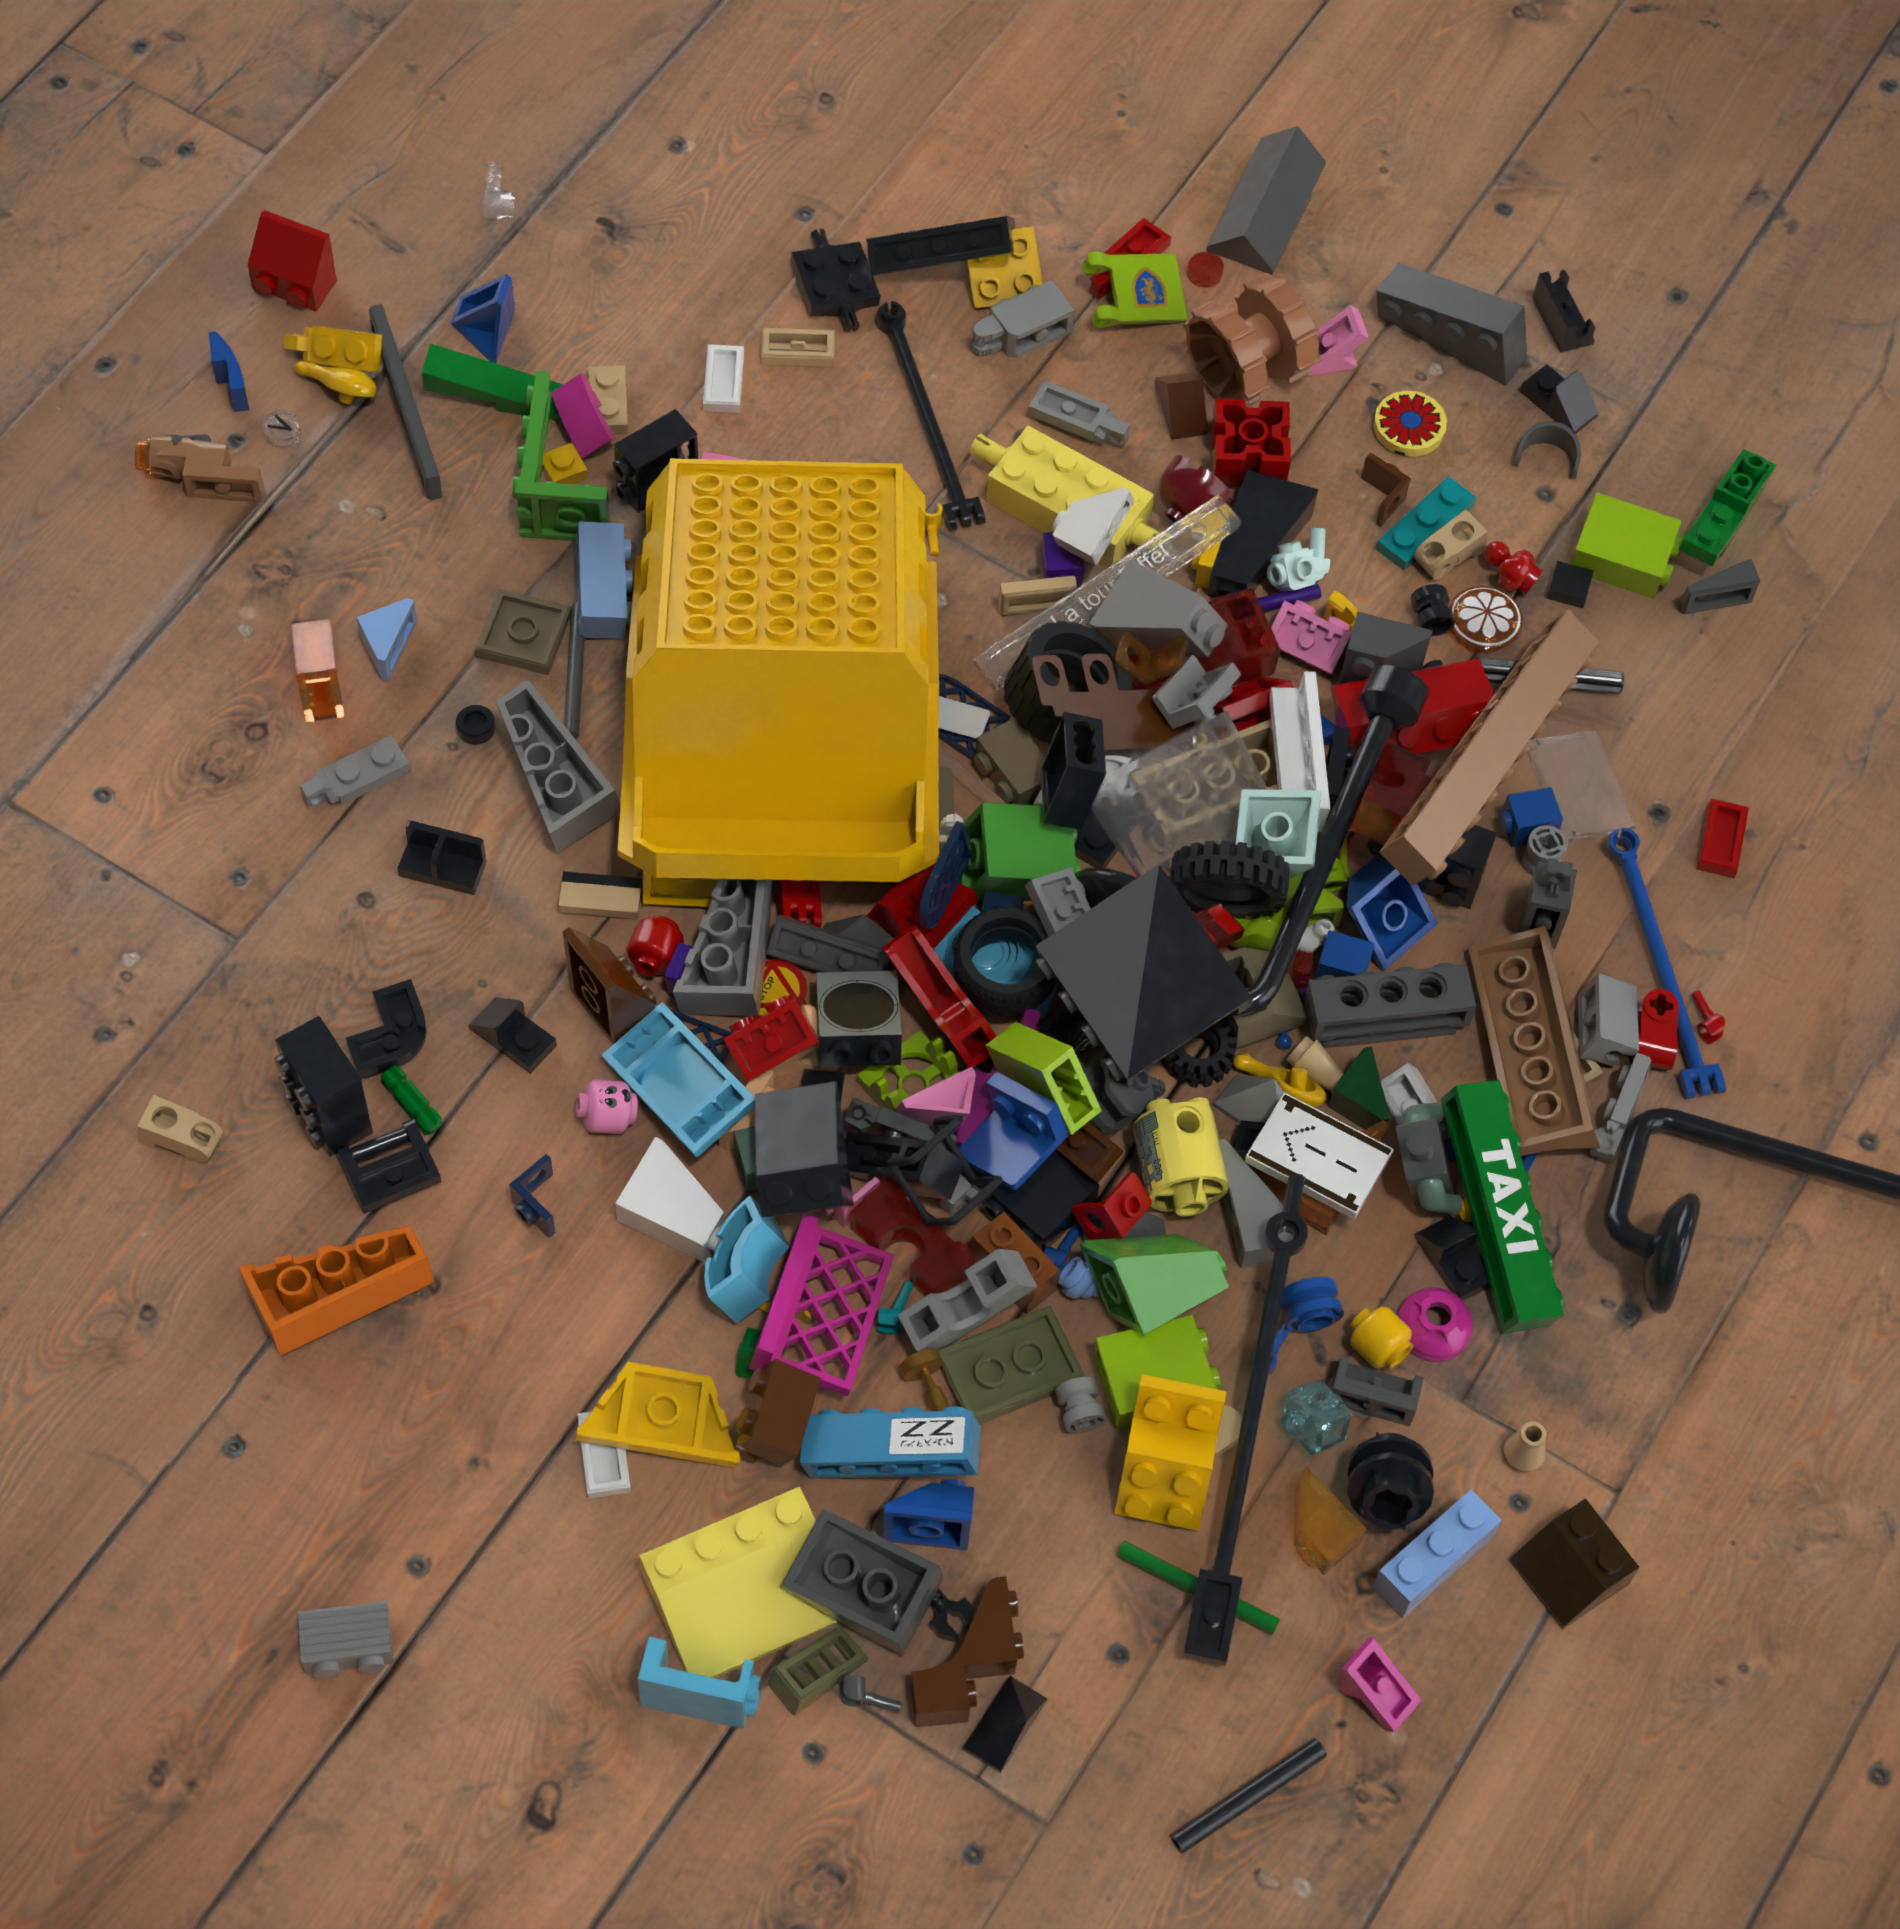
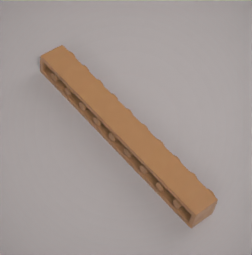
M1569 609L1543 626L1379 851L1412 886L1426 877L1431 881L1444 871L1448 865L1445 861L1446 857L1452 855L1461 847L1465 841L1462 837L1463 833L1469 831L1478 823L1482 817L1478 813L1480 809L1485 808L1498 795L1495 788L1513 774L1515 769L1512 767V764L1520 760L1530 750L1529 740L1534 739L1546 727L1547 724L1543 720L1552 715L1561 706L1562 701L1559 698L1570 691L1578 682L1575 675L1583 671L1592 662L1593 657L1590 654L1599 641Z

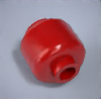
M655 915L638 922L626 947L627 957L634 965V968L642 975H664L678 943L684 944V936L679 930L677 923L668 917Z

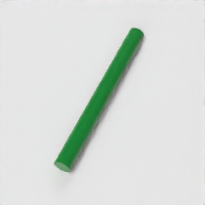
M1124 1540L1118 1551V1557L1195 1595L1198 1577ZM1239 1598L1236 1616L1273 1635L1280 1619Z

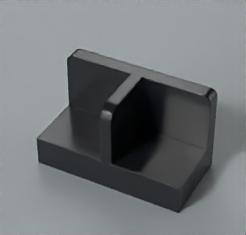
M408 820L405 827L408 843L397 868L398 875L411 880L475 895L487 863L484 840L479 837Z

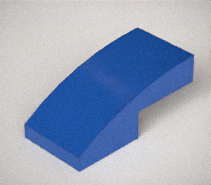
M216 331L209 332L211 360L216 384L229 383L234 411L249 410L239 363L226 341Z

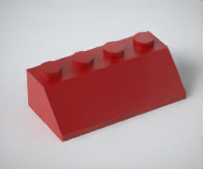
M1479 659L1410 671L1425 682L1429 689V696L1418 722L1414 726L1391 732L1379 761L1457 746L1494 695ZM1367 679L1331 686L1336 727L1350 729L1348 745L1355 746L1353 760L1370 724L1359 702Z

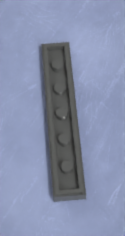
M383 305L370 306L369 316L372 333L382 334L381 360L427 499L429 498L431 501L443 498L440 475Z

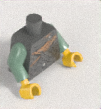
M1441 1102L1416 1104L1408 1107L1403 1113V1125L1396 1126L1405 1177L1414 1205H1421L1429 1211L1451 1215L1459 1214L1465 1222H1471L1472 1217L1467 1198H1461L1459 1195L1454 1194L1440 1125L1442 1120L1447 1124Z

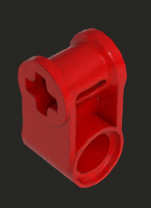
M1665 989L1649 991L1644 997L1642 1006L1638 1009L1639 1051L1637 1053L1649 1056L1652 1059L1650 1067L1671 1070L1676 1059L1678 1047L1677 1023L1679 1003L1675 995ZM1635 1055L1629 1056L1631 1064L1633 1063Z

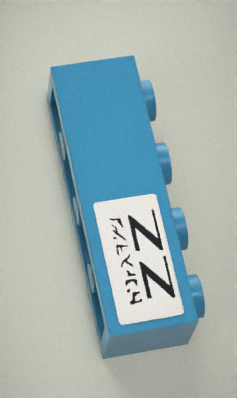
M958 1406L945 1407L943 1411L926 1412L921 1408L915 1407L904 1408L901 1412L884 1413L882 1410L873 1408L862 1409L859 1413L843 1414L840 1411L831 1409L821 1410L818 1414L810 1415L801 1444L800 1464L811 1479L978 1475L981 1426L972 1411Z

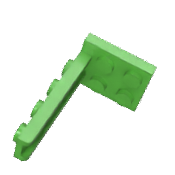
M536 371L534 386L528 385L526 393V407L530 408V415H523L522 438H526L525 446L519 445L517 452V468H521V475L514 476L512 496L517 499L519 536L524 538L575 541L578 522L610 523L608 487H597L591 484L583 486L569 485L553 481L540 482L552 394L549 391L550 375L544 371Z

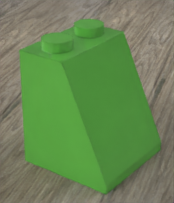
M982 802L964 821L971 859L959 883L975 891L978 898L975 904H983L985 891L1023 897L1024 900L1031 899L1025 887L1031 879L1072 867L1074 873L1081 871L1080 862L1075 857L1074 844L1077 839V829L1044 823L1043 806Z
M1180 1234L1086 1240L1079 1244L1089 1269L1094 1276V1281L1109 1316L1143 1335L1229 1288L1223 1274L1227 1269L1221 1255L1216 1250L1207 1248L1199 1242L1192 1241Z

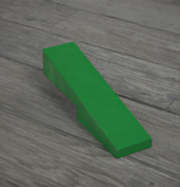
M430 343L421 372L424 391L496 402L498 412L530 415V408L526 407V393L528 385L534 386L535 375ZM550 380L549 391L552 393L564 384ZM552 397L549 420L562 422Z

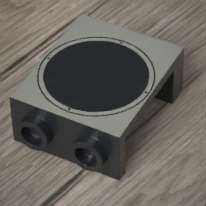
M897 971L817 972L816 1004L819 1022L820 1067L901 1065L902 1033Z

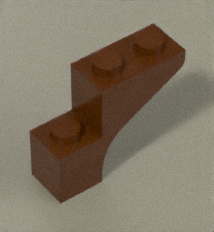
M1006 1576L995 1577L989 1581L963 1644L956 1655L946 1663L935 1668L912 1671L911 1693L915 1728L968 1722L970 1707H977V1697L974 1680L966 1681V1679L1015 1674L1017 1659H1024L1021 1632L1014 1633L1012 1617H1018L1016 1590L1008 1591Z

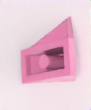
M973 1067L902 1100L895 1112L933 1127V1121L937 1117L960 1115L963 1119L962 1123L951 1132V1134L955 1135L970 1114L976 1077Z

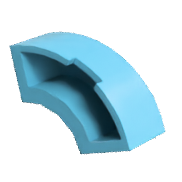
M751 1196L741 1202L720 1227L716 1235L721 1240L715 1250L713 1259L707 1257L705 1265V1287L709 1299L736 1323L770 1299L768 1292L770 1272L778 1258L790 1247L777 1220L770 1217H762L760 1204Z

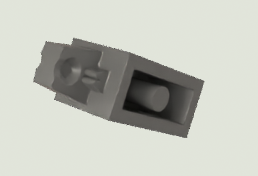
M1551 858L1546 863L1537 862L1523 901L1518 933L1546 926L1553 948L1556 949L1571 909L1577 873L1576 869H1572L1573 863L1559 862L1557 859Z

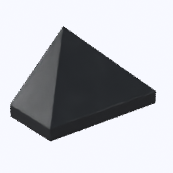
M1009 1676L963 1750L1001 1774L1047 1702V1698L1014 1677Z

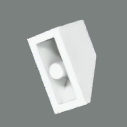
M1120 488L1071 502L1067 511L1062 510L1057 515L1052 526L1054 531L1052 536L1057 545L1096 566L1134 503L1131 492L1125 488Z

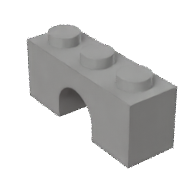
M995 1250L965 1270L968 1279L960 1285L943 1293H930L900 1313L898 1317L916 1351L919 1352L929 1348L939 1350L951 1345L1038 1288L1019 1251Z

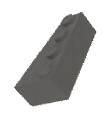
M1397 263L1376 290L1379 317L1505 386L1527 359L1525 307L1521 304L1401 263Z

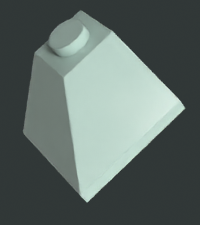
M1242 789L1236 845L1238 842L1247 843L1249 848L1257 845L1263 847L1262 852L1271 850L1275 852V856H1282L1284 862L1289 864V879L1313 868L1321 791Z

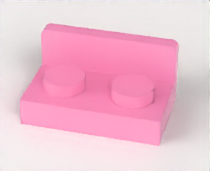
M1284 600L1264 640L1265 644L1333 676L1349 645L1352 634L1348 631L1350 625L1332 616L1326 621L1315 615L1317 611L1315 608L1302 601L1296 600L1293 605Z

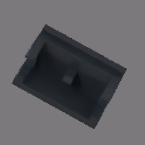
M1564 269L1559 273V279L1551 283V275L1548 271L1539 273L1532 297L1560 353L1593 345L1595 341L1593 338L1595 326L1591 319H1587L1586 322L1584 321L1567 288L1569 276Z

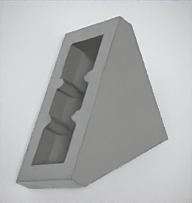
M1237 1074L1214 1101L1213 1106L1238 1124H1240L1241 1120L1266 1123L1284 1091L1273 1078Z

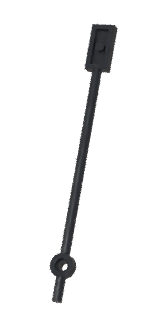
M1297 1173L1289 1174L1282 1212L1270 1218L1265 1230V1242L1274 1253L1218 1547L1213 1571L1200 1569L1183 1653L1185 1658L1223 1666L1227 1664L1243 1577L1230 1575L1287 1272L1290 1257L1298 1254L1304 1248L1308 1236L1307 1225L1299 1216L1305 1176ZM1282 1232H1288L1292 1235L1293 1240L1284 1242L1279 1239L1278 1235Z

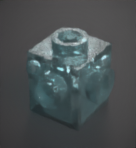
M1322 1379L1306 1386H1298L1288 1393L1281 1424L1287 1433L1294 1437L1311 1456L1345 1441L1353 1412L1343 1403L1341 1397L1334 1393Z

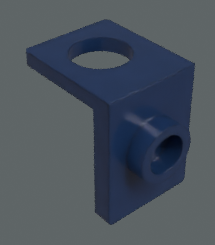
M545 1154L510 1183L509 1186L512 1202L516 1205L514 1210L520 1219L528 1226L534 1223L550 1238L555 1234L554 1218L531 1195L534 1190L553 1175L551 1157ZM540 1171L539 1175H538L533 1181H531L530 1183H528V1182L530 1181V1179H531L537 1172Z

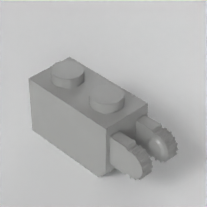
M1053 280L1040 286H1032L1022 294L997 302L994 306L990 307L988 317L974 323L972 335L974 336L971 343L972 352L975 355L984 357L988 353L992 354L1002 349L1006 356L1020 357L1072 334L1075 310Z

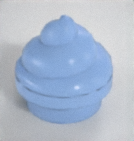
M1075 1257L1060 1271L1058 1283L1062 1286L1061 1291L1066 1296L1072 1299L1079 1297L1087 1299L1091 1296H1099L1100 1293L1094 1281V1276L1086 1260L1083 1261L1080 1257Z

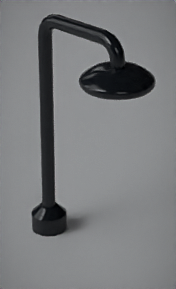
M1380 665L1371 670L1359 698L1360 705L1370 724L1317 842L1314 867L1304 872L1260 975L1254 986L1247 990L1252 997V1006L1239 1015L1236 1010L1228 1015L1244 1016L1257 1013L1268 1006L1278 993L1391 732L1414 726L1418 722L1427 701L1429 689L1425 682L1414 673L1392 665ZM1099 867L1086 868L1074 873L1084 886L1085 897L1091 909L1137 879L1120 871Z
M1669 1108L1649 1109L1634 1117L1626 1130L1604 1207V1225L1610 1237L1620 1247L1633 1254L1647 1258L1644 1270L1646 1297L1651 1309L1655 1313L1664 1314L1669 1311L1673 1304L1700 1213L1701 1200L1693 1193L1685 1194L1677 1199L1660 1218L1654 1234L1640 1230L1630 1222L1628 1215L1652 1134L1657 1132L1672 1133L1896 1200H1900V1175L1680 1110Z

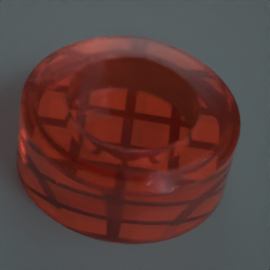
M1198 252L1194 254L1188 262V279L1198 287L1209 288L1217 285L1222 279L1223 261L1219 256L1211 252Z

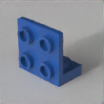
M996 1072L986 1082L992 1097L991 1104L995 1110L962 1143L959 1150L973 1169L986 1176L999 1175L1002 1177V1185L1011 1190H1017L1068 1137V1132L1057 1103Z

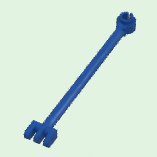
M1623 827L1619 840L1617 837L1619 831L1615 829L1607 841V853L1613 860L1618 862L1619 867L1622 866L1662 989L1674 994L1679 1003L1677 1035L1689 1068L1680 1070L1677 1076L1682 1094L1685 1099L1695 1098V1088L1693 1085L1695 1083L1701 1097L1710 1095L1711 1089L1708 1080L1711 1081L1716 1094L1724 1093L1726 1091V1084L1719 1063L1706 1066L1704 1064L1636 860L1638 857L1636 852L1640 844L1639 837L1633 830ZM1618 840L1619 845L1625 847L1627 851H1622L1616 847Z

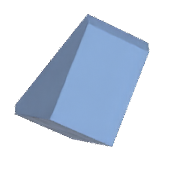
M409 598L357 617L360 639L381 680L389 682L417 624L415 602Z

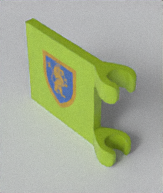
M1090 252L1087 255V260L1082 262L1083 271L1086 275H1096L1109 271L1115 307L1100 305L1097 308V313L1092 314V323L1095 328H1106L1118 324L1186 323L1188 320L1176 254L1108 255L1102 252Z

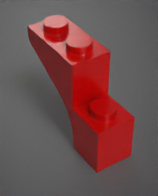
M913 925L881 947L921 1010L936 1024L954 1054L968 1068H974L990 1057L985 1045L997 1037L985 1017L959 987L920 930Z

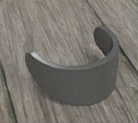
M1545 421L1532 426L1526 431L1520 441L1514 465H1519L1521 453L1529 446L1540 443L1552 444L1563 449L1569 455L1573 464L1571 478L1576 479L1581 458V447L1577 436L1569 427L1556 421Z

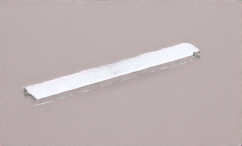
M1219 494L975 656L973 664L995 691L999 690L1004 686L1006 676L1034 630L1041 628L1043 624L1049 622L1056 623V621L1075 622L1088 628L1092 627L1089 624L1130 559L1167 577L1241 527V520Z

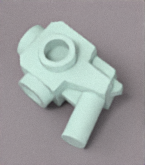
M1311 528L1310 549L1302 548L1300 541L1278 546L1279 553L1272 556L1270 560L1271 565L1267 569L1268 580L1273 586H1276L1277 590L1282 592L1314 585L1315 581L1324 579V575L1329 573L1330 559L1324 558L1326 529Z

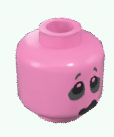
M592 1080L586 1086L584 1093L577 1094L575 1104L576 1117L583 1118V1124L589 1132L622 1134L628 1125H634L636 1121L637 1094L631 1092L630 1087L623 1081Z

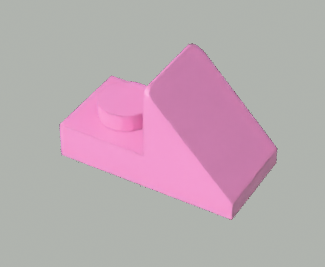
M1350 305L1318 329L1319 355L1322 360L1311 366L1312 372L1308 376L1351 370L1358 367L1353 350L1368 340L1369 336L1360 311Z

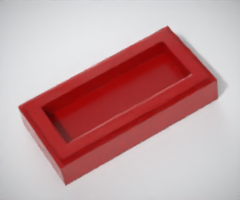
M1711 798L1707 808L1697 870L1735 878L1738 872L1749 807Z

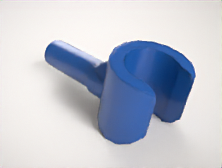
M1078 1224L1072 1226L1063 1242H1061L1059 1249L1049 1246L1045 1248L1044 1254L1060 1271L1066 1265L1068 1253L1082 1231V1227Z
M1285 1323L1282 1324L1275 1335L1271 1356L1272 1363L1270 1364L1268 1375L1275 1371L1277 1364L1276 1354L1290 1332ZM1255 1351L1252 1355L1251 1366L1253 1365Z

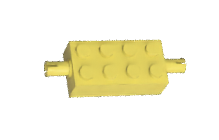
M1029 425L1013 445L1008 448L1001 446L981 433L973 441L969 452L970 455L976 456L994 466L988 475L986 502L1042 533L1054 532L1052 526L1057 515L1062 510L1067 511L1071 502L1125 488L1131 492L1134 503L1098 564L1112 571L1133 543L1150 553L1155 551L1161 552L1162 555L1158 557L1159 559L1164 555V551L1158 545L1159 543L1167 552L1172 538L1147 525L1151 520L1154 494Z

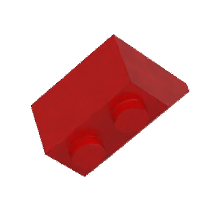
M262 211L247 264L252 288L264 295H273L289 301L296 307H305L317 312L337 281L329 234L272 212Z

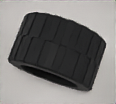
M1049 622L1043 624L1041 628L1034 630L1004 682V698L1012 716L1032 736L1047 742L1049 745L1053 740L1062 716L1056 717L1051 705L1043 706L1041 704L1032 666L1033 657L1037 655L1058 656L1063 663L1067 682L1071 683L1081 692H1089L1082 666V657L1085 654H1106L1112 661L1118 690H1133L1134 676L1131 673V666L1119 647H1116L1108 637L1098 633L1097 630L1075 622ZM1093 661L1090 665V674L1093 680L1098 684H1106L1109 679L1106 666L1100 661ZM1044 662L1040 668L1041 677L1047 685L1056 686L1059 681L1055 677L1060 678L1059 672L1052 663Z

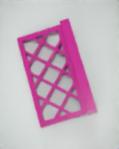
M804 1213L790 1246L749 1369L755 1371L757 1368H762L774 1359H777L820 1377L819 1386L848 1396L894 1254L817 1227L819 1218ZM821 1242L836 1248L841 1258L825 1264L817 1250L819 1243ZM867 1259L880 1264L881 1268L879 1273L864 1278L855 1262ZM814 1262L816 1268L811 1269L812 1263ZM847 1266L855 1282L839 1287L831 1271ZM821 1275L830 1292L814 1297L806 1281ZM875 1284L874 1289L872 1291L870 1286ZM861 1290L869 1305L854 1312L845 1295ZM801 1296H803L805 1301L800 1302ZM835 1299L844 1316L828 1321L819 1305ZM810 1309L819 1325L803 1331L794 1316L797 1313ZM864 1318L863 1323L861 1325L859 1319ZM850 1323L858 1339L843 1346L833 1329ZM791 1329L794 1335L788 1337L789 1331ZM824 1333L833 1350L817 1356L808 1339ZM799 1343L808 1359L796 1363L782 1358L781 1355L784 1348ZM853 1352L852 1357L850 1359L848 1353ZM838 1357L847 1371L845 1379L829 1375L822 1363Z

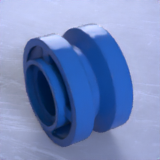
M1329 1277L1306 1278L1284 1288L1281 1307L1287 1310L1284 1318L1286 1326L1290 1331L1310 1332L1320 1330L1338 1322L1343 1317L1344 1311L1341 1301L1335 1299L1338 1295V1289L1334 1279Z

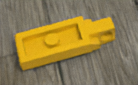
M305 326L304 334L285 333L283 348L303 351V360L315 364L380 372L382 334L326 326Z

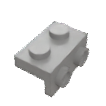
M1192 655L1180 664L1153 695V701L1172 729L1192 721L1195 724H1200L1214 714L1213 707L1218 702L1224 700L1232 693L1233 689L1231 686L1241 676V673L1233 662L1205 672L1197 658Z

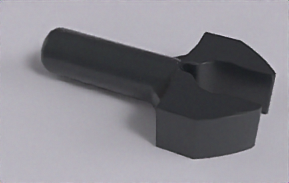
M938 1588L930 1604L936 1611L935 1619L930 1621V1628L938 1638L958 1642L959 1635L948 1625V1614L962 1619L963 1624L969 1629L973 1620V1607L965 1597L958 1602L948 1600L940 1588Z

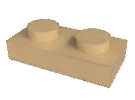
M625 365L589 367V384L602 404L598 409L613 434H628Z

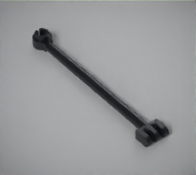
M891 301L889 315L887 314L888 303L886 302L878 310L877 326L882 332L888 334L889 339L891 338L950 497L951 503L943 504V517L949 531L957 529L956 516H959L963 528L971 526L970 513H973L977 524L985 523V513L979 497L966 499L904 333L906 323L905 309L899 303Z

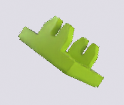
M919 1030L902 1042L901 1060L919 1057L933 1063L922 1072L909 1070L902 1062L901 1065L871 1066L857 1075V1082L880 1108L882 1106L895 1111L902 1100L912 1096L902 1088V1084L906 1079L910 1077L920 1078L925 1083L926 1089L930 1087V1082L943 1074L945 1080L959 1073L954 1053L951 1050L946 1054L944 1053V1045L940 1037L930 1042ZM888 1069L899 1079L898 1089L891 1093L888 1091V1081L885 1079Z

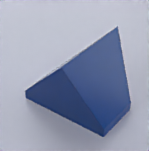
M505 274L460 296L450 323L482 355L493 363H497L515 312L512 278Z

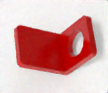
M1129 1172L1103 1202L1076 1203L1071 1210L1089 1239H1123L1152 1205V1200L1149 1198L1136 1173ZM1087 1214H1093L1101 1219L1105 1229L1093 1225L1088 1219Z

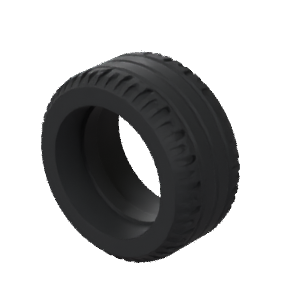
M1008 906L998 907L997 909L991 908L990 910H985L984 913L980 912L978 915H975L960 931L954 947L953 973L959 987L980 1011L1000 1017L1001 1015L1013 1017L1016 1014L1019 1016L1024 1014L1027 1009L1034 1010L1039 1007L1052 993L1057 980L1052 978L1048 981L1040 969L1022 982L1002 984L984 977L976 969L972 961L973 956L981 947L996 940L1020 942L1029 947L1040 958L1036 945L1048 938V935L1039 916H1034L1032 912H1028L1025 909L1023 911L1021 908L1012 906L1011 908H1008Z

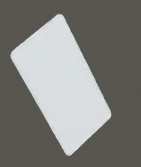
M939 696L940 729L975 739L983 734L990 716L989 710Z

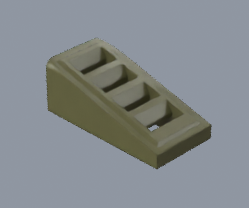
M840 1625L772 1669L768 1685L792 1715H796L836 1686L845 1676L850 1675L866 1663L868 1657ZM835 1645L847 1661L841 1663L830 1650V1647ZM820 1656L831 1671L827 1672L816 1658ZM806 1667L816 1680L812 1682L803 1672L802 1668Z

